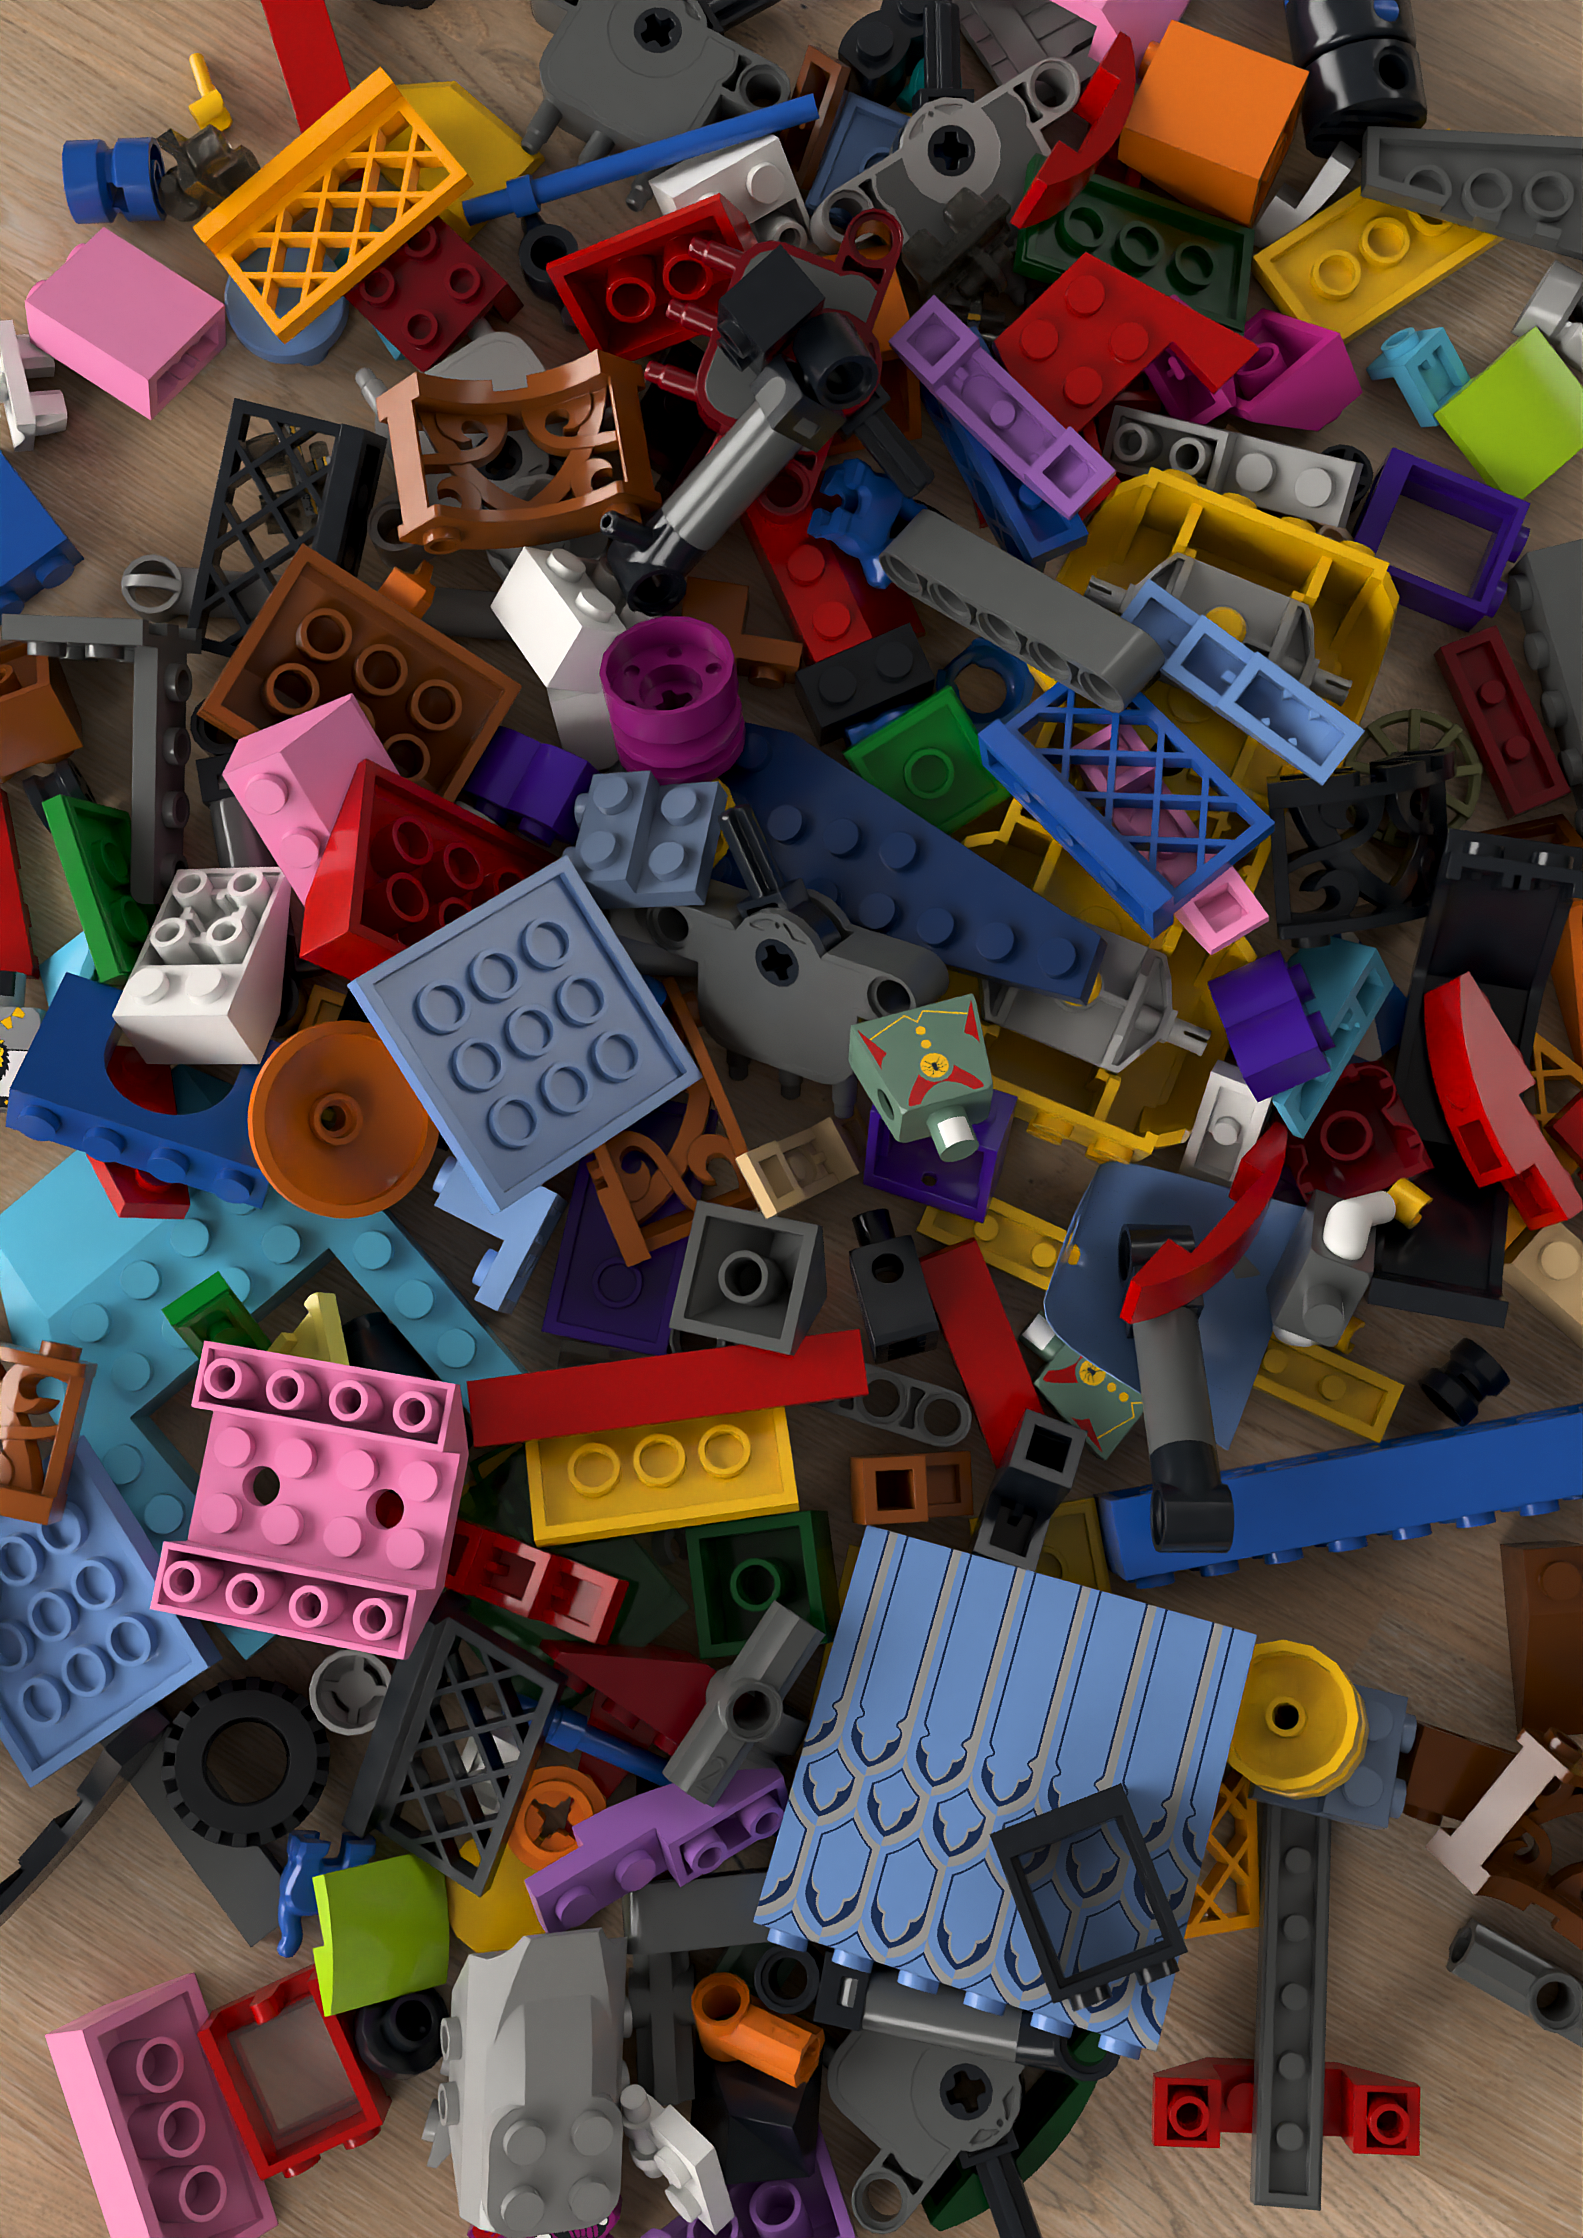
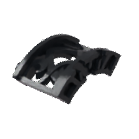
M1455 746L1391 752L1385 758L1369 762L1370 775L1360 777V771H1353V767L1336 768L1324 785H1320L1304 773L1267 777L1269 817L1275 822V831L1271 834L1277 936L1279 940L1291 939V947L1318 948L1330 945V935L1373 929L1427 917L1429 903L1448 835L1445 781L1457 774ZM1350 805L1354 807L1356 812L1354 824L1350 823L1346 818V811ZM1385 807L1394 825L1400 831L1409 834L1405 855L1389 883L1374 875L1350 851L1361 846L1373 836L1380 825ZM1284 808L1289 809L1295 826L1308 846L1287 854ZM1336 829L1348 830L1343 834L1339 835ZM1320 861L1326 869H1320L1308 875L1302 881L1299 891L1316 892L1323 888L1326 893L1325 902L1319 908L1312 911L1291 912L1288 874L1301 867ZM1359 896L1369 902L1355 906Z

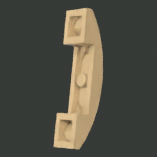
M854 1106V1115L849 1119H839L836 1115H832L808 1129L777 1142L774 1140L735 1158L765 1219L776 1216L864 1172L868 1128L857 1107Z

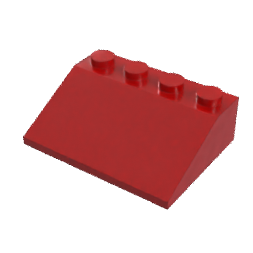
M366 758L357 765L306 897L299 958L353 981L355 978L560 858Z

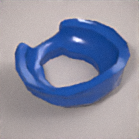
M983 637L975 638L970 646L955 657L944 669H938L935 683L936 691L941 690L947 685L952 686L979 733L997 718L1005 725L1024 710L1030 703L1035 687L1034 677L1030 673L1027 663ZM971 664L994 671L1000 675L1005 683L1007 691L1005 701L1001 707L993 712L984 714L973 712L960 699L959 689L954 680L963 669Z

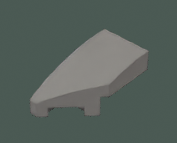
M1341 140L1305 195H1302L1284 182L1254 227V245L1260 249L1270 246L1304 223L1336 191L1353 168L1361 153Z

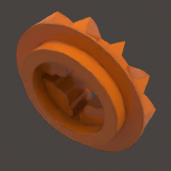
M566 1764L538 1767L534 1770L507 1842L515 1856L526 1866L540 1871L578 1848L574 1833L572 1831L568 1833L562 1828H558L553 1834L549 1833L543 1841L538 1838L544 1829L542 1826L547 1817L540 1810L541 1805L534 1801V1799L542 1805L546 1803L548 1806L555 1808L561 1801L565 1802L571 1796L574 1802L570 1806L571 1811L568 1814L567 1820L574 1826L607 1808L606 1797L593 1782L591 1775L581 1773Z

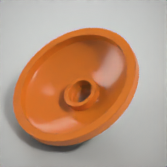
M341 1020L319 1023L297 1032L284 1041L271 1054L260 1070L251 1092L248 1107L249 1139L255 1160L261 1172L272 1187L286 1200L305 1211L320 1216L347 1219L375 1214L394 1205L405 1197L423 1177L433 1158L438 1142L439 1130L371 1023ZM330 1106L335 1110L337 1120L335 1125L330 1130H327L322 1124L321 1117L323 1111Z

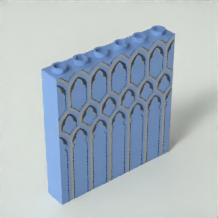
M867 1525L753 1922L770 1928L767 1937L768 1941L790 1949L806 1952L809 1940L834 1948L832 1961L855 1970L871 1973L874 1961L900 1969L897 1982L923 1992L937 1995L940 1983L965 1990L966 1994L963 2004L988 2013L1003 2016L1006 2004L1033 2012L1030 2025L1056 2035L1071 2038L1074 2026L1101 2034L1098 2044L1099 2048L1124 2057L1139 2060L1142 2048L1157 2052L1175 1973L1142 1986L1139 1985L1135 1973L1108 1983L1113 1997L1073 2012L1068 1999L1053 2004L990 1834L1121 1783L1184 1940L1257 1635ZM1117 1820L1020 1857L1065 1977L1163 1940ZM1180 1955L1177 1956V1957H1175L1177 1964H1178Z

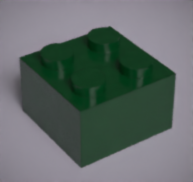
M807 1510L685 1528L700 1660L739 1655L774 1600L823 1632L825 1636L820 1644L832 1643L834 1641L841 1611L828 1511Z

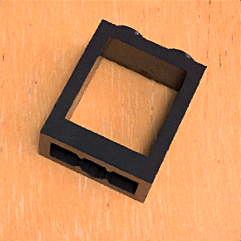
M1121 1783L990 1834L1053 2004L1068 1999L1073 2012L1113 1997L1108 1983L1135 1973L1139 1985L1142 1986L1180 1971L1175 1957L1187 1953L1188 1950ZM1117 1820L1163 1940L1065 1977L1020 1857Z

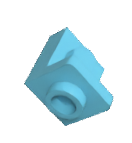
M1413 327L1405 328L1390 336L1382 344L1381 350L1383 353L1366 368V371L1371 380L1394 377L1420 427L1438 426L1440 423L1433 414L1471 378L1443 327L1415 331Z

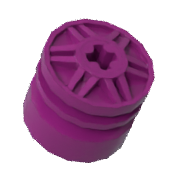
M662 616L637 623L614 639L603 654L599 675L605 702L610 714V725L614 734V743L622 767L627 772L651 771L660 786L711 782L731 769L743 752L746 728L742 716V703L738 695L739 682L735 657L728 638L712 624L691 617Z

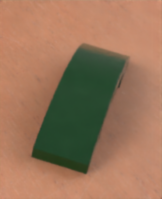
M1077 2026L1073 2028L1070 2047L1078 2059L1085 2062H1096L1107 2054L1106 2050L1098 2047L1101 2034ZM1046 2070L1024 2097V2106L1015 2122L1022 2145L1019 2149L1012 2151L1023 2183L1045 2163L1071 2131L1094 2091L1097 2081H1080L1069 2075ZM958 2155L921 2202L930 2224L940 2232L962 2224L989 2209L975 2165L963 2169Z

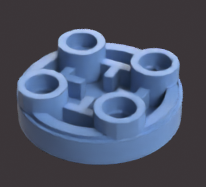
M258 248L241 262L239 266L244 272H267L271 248ZM287 248L283 272H306L310 248ZM325 253L322 272H336L338 267ZM230 275L225 286V311L238 340L250 352L270 362L279 364L300 363L304 366L319 364L328 355V349L339 339L347 323L349 301L342 296L284 345ZM257 288L262 294L263 288ZM279 288L275 313L280 319L300 303L302 288Z

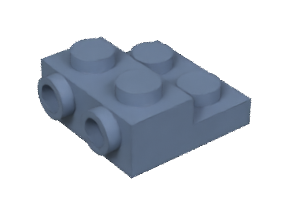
M651 771L593 774L589 793H580L575 801V819L580 828L576 846L567 847L562 857L568 856L600 909L705 905L721 830L718 816L725 811L728 795L719 781L660 786Z
M1353 1684L1364 1700L1370 1730L1365 1756L1350 1779L1325 1796L1299 1800L1268 1793L1250 1781L1248 1799L1371 1830L1388 1828L1389 1817L1398 1819L1401 1816L1406 1799V1781L1396 1778L1399 1752L1408 1754L1413 1746L1416 1735V1716L1406 1713L1408 1697ZM1294 1708L1285 1711L1287 1722L1278 1728L1288 1730L1297 1724L1299 1714Z

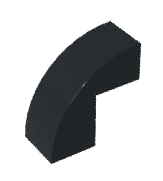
M1026 1409L999 1463L966 1553L1035 1572L1051 1516L1072 1489L1088 1431Z

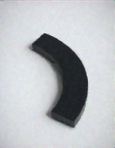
M155 1707L145 1710L104 1747L93 1768L76 1790L78 1792L77 1795L81 1798L75 1807L57 1816L49 1823L37 1839L19 1857L18 1861L21 1867L0 1883V1927L79 1844L150 1756L170 1724V1721Z

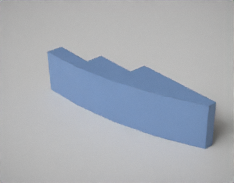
M1151 579L1146 581L1120 616L1145 631L1160 646L1165 657L1164 665L1159 670L1160 673L1320 785H1324L1365 731L1260 652L1254 653L1203 614L1199 616Z

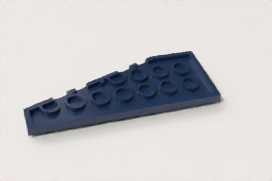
M745 722L746 736L743 752L731 769L717 778L729 788L735 806L746 803L753 809L784 882L801 877L806 889H814L831 898L846 914L850 924L925 947L940 957L947 970L1087 1006L1108 945L1099 934L796 734ZM728 848L724 857L712 868L710 879L748 890L732 852Z

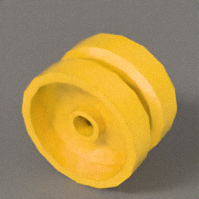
M1288 1640L1255 1644L1227 1762L1232 1768L1268 1793L1294 1800L1325 1796L1347 1782L1365 1756L1370 1728L1364 1700L1340 1666L1313 1646ZM1294 1708L1299 1714L1297 1724L1288 1730L1278 1728L1287 1722L1285 1711Z

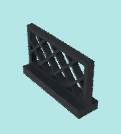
M234 398L187 628L202 629L201 650L231 658L253 623L236 594L260 578L271 594L277 584L271 571L293 557L302 543L307 546L312 544L313 550L356 578L358 577L367 536V519L373 508L388 438L363 428L343 423L337 424ZM251 416L268 420L281 442L256 460L245 443ZM284 425L300 428V430L290 436ZM317 433L335 437L330 463L312 475L297 447ZM288 454L303 482L277 498L262 471ZM241 461H243L245 467L240 470ZM252 478L267 506L242 522L232 505L236 488ZM326 481L324 492H322L319 485ZM310 493L320 510L317 525L299 537L284 509ZM274 516L290 544L264 560L249 533ZM228 523L232 527V529L229 532H227ZM239 540L254 568L232 583H229L220 567L222 552ZM217 585L220 591L214 594L215 586ZM226 601L241 629L222 642L206 638L205 634L210 611Z
M448 1589L440 1595L409 1659L397 1660L341 1825L361 1839L374 1829L378 1830L478 1897H482L491 1889L569 1676L469 1616L467 1613L472 1601L458 1592ZM462 1639L479 1649L487 1671L468 1676L458 1651ZM520 1674L543 1688L536 1707L522 1709L510 1679L511 1676ZM492 1682L505 1715L486 1720L473 1687ZM455 1692L468 1725L449 1729L439 1703L443 1695ZM510 1726L520 1754L518 1760L503 1763L491 1731ZM473 1736L485 1768L467 1773L455 1740ZM437 1746L449 1777L431 1782L421 1755L423 1749ZM490 1780L499 1801L500 1809L498 1813L484 1816L472 1784ZM454 1789L466 1820L448 1825L436 1793ZM418 1798L430 1829L421 1831L400 1817L405 1801ZM467 1833L472 1834L481 1857L478 1867L461 1857L454 1836Z

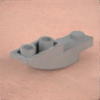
M1120 405L1114 406L1102 457L1119 473L1138 477L1148 474L1151 467L1161 471L1176 469L1195 478L1198 486L1220 495L1224 493L1239 494L1253 501L1257 507L1342 528L1346 527L1364 465L1288 444Z

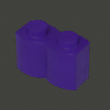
M499 726L461 791L476 802L473 806L474 809L490 818L501 828H505L508 821L519 824L517 830L543 846L551 847L554 839L574 845L580 831L574 813L576 798L580 793H589L593 774L602 773L587 760L550 744L540 743L520 732Z
M1277 950L1208 981L1213 1001L1224 1025L1237 1065L1257 1102L1332 1071L1325 1051L1336 1047L1320 1010L1309 1015L1305 1003L1315 999L1316 996L1301 963L1289 967L1281 951Z

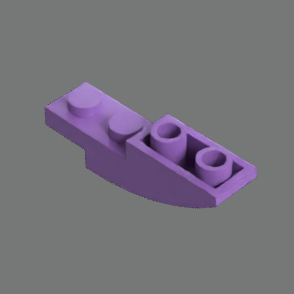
M777 1768L737 1770L713 1808L699 1802L672 1783L606 1808L572 1826L578 1848L524 1880L540 1925L546 1933L564 1932L571 1927L579 1926L589 1920L594 1913L629 1892L643 1888L652 1878L667 1869L678 1885L682 1887L698 1876L712 1872L723 1861L757 1840L771 1836L781 1826L789 1798L783 1775Z

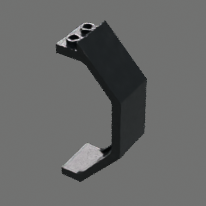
M1449 828L1412 968L1392 1077L1398 1095L1434 1166V1169L1410 1182L1433 1198V1200L1420 1210L1419 1214L1422 1218L1411 1229H1408L1395 1218L1390 1222L1376 1225L1374 1272L1363 1294L1367 1304L1504 1329L1509 1305L1508 1300L1502 1294L1509 1193L1504 1189L1500 1181L1478 1188L1448 1127L1436 1091L1428 1056L1424 1021V994L1469 971L1478 987L1488 997L1491 1009L1511 1042L1522 1053L1525 1065L1529 1070L1541 1002L1570 908L1573 902L1583 900V871H1581L1583 848ZM1524 1092L1519 1094L1522 1101L1524 1097Z

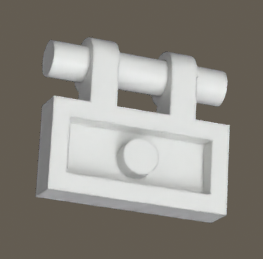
M635 2084L629 2085L621 2092L620 2112L623 2121V2131L630 2138L628 2144L633 2162L649 2178H659L665 2175L670 2184L665 2190V2194L676 2211L690 2223L698 2217L716 2235L735 2215L715 2147L671 2104L664 2109L652 2096L646 2093L643 2087Z

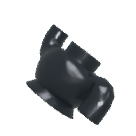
M538 212L521 218L524 238L520 242L518 255L525 282L536 297L553 304L558 309L563 327L567 332L579 334L577 326L546 271L547 263L579 251L577 241L571 232L562 226L544 222Z

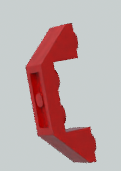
M1206 2057L1153 2073L1151 2140L1153 2146L1220 2149V2132L1252 2133L1254 2059ZM1325 2061L1323 2136L1341 2137L1353 2154L1420 2156V2086L1411 2081L1338 2062Z

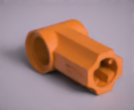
M727 1972L713 1973L703 1978L695 1987L691 1996V2007L700 2044L708 2056L721 2062L740 2060L795 2088L801 2083L809 2081L818 2066L821 2049L825 2042L822 2028L793 2014H780L769 2009L759 1998L750 1994L745 1981L735 1974ZM723 2014H734L733 2017L727 2020H715Z

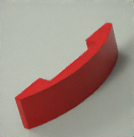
M1120 31L1072 110V112L1092 124L1078 152L1058 140L1010 220V223L1017 228H1026L1047 220L1075 200L1122 132L1133 103L1136 80L1135 58L1131 38Z
M1275 1121L1242 1157L1228 1195L1230 1199L1237 1203L1192 1253L1171 1239H1168L1131 1279L1120 1318L1129 1324H1134L1169 1313L1205 1293L1238 1263L1256 1237L1280 1179L1287 1148L1286 1126Z

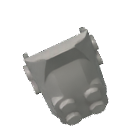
M600 1927L523 1936L509 1950L469 1954L452 1989L451 2017L443 2018L441 2021V2049L444 2060L449 2061V2082L440 2083L438 2107L442 2125L449 2128L459 2214L462 2219L478 2229L498 2233L506 2238H526L578 2230L601 2223L616 2207L621 2191L623 2142L620 2096L621 2092L630 2085L628 2068L622 2059L623 2039L630 2038L632 2033V2011L629 2000L625 1996L627 1937L608 1939L603 1928Z

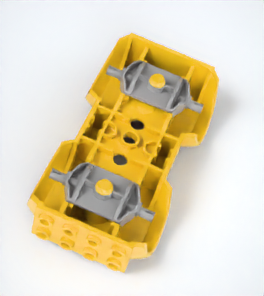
M1151 467L1148 474L1119 483L1111 491L1085 525L1089 533L1086 545L1068 553L1056 575V581L1120 617L1146 581L1151 579L1199 616L1202 614L1254 653L1260 652L1355 724L1360 725L1387 649L1400 598L1391 576L1387 572L1390 563L1376 558L1375 553L1361 543L1354 541H1341L1339 543L1316 533L1315 528L1304 520L1295 517H1282L1280 519L1257 510L1256 504L1242 495L1235 493L1220 495L1198 486L1195 478L1180 470L1165 469L1161 471ZM1027 664L1030 673L1044 692L1058 682ZM1162 673L1161 677L1143 693L1268 816L1267 777L1303 773L1217 714ZM1076 693L1075 708H1102ZM1067 700L1059 707H1067ZM1044 722L1034 747L1063 749L1065 723ZM1074 723L1072 747L1110 724ZM1131 725L1150 751L1157 744L1158 735L1148 725ZM1347 755L1344 757V759L1341 761V763L1337 766V768L1342 767V765H1343V763H1344V761H1345ZM1052 764L1061 773L1062 764ZM1070 764L1069 782L1078 791L1090 792L1075 764ZM1184 768L1174 776H1163V782L1172 794L1201 795L1202 778L1192 768ZM1209 786V796H1219ZM1013 797L999 832L993 831L968 836L961 844L1099 934L1107 942L1108 945L1088 1004L1083 1006L948 970L950 981L948 990L937 1002L973 993L977 1003L993 1089L1018 1097L1014 1117L1029 1123L1026 1129L1027 1133L1055 1145H1061L1064 1139L1088 1147L1085 1157L1099 1164L1109 1161L1135 1164L1150 1156L1153 1150L1183 1143L1191 1135L1210 1073L1218 1059L1225 1061L1230 1048L1224 1025L1208 986V981L1257 960V954L1245 936L1215 954L1210 955L1186 930L1175 915L1174 923L1153 940ZM1095 807V808L1103 815V813H1102V811L1100 810V808H1099V807ZM1284 808V816L1288 808ZM1184 810L1199 830L1200 811ZM1208 811L1206 838L1235 840L1251 826L1237 812ZM1271 835L1233 865L1252 893L1255 891L1271 851Z

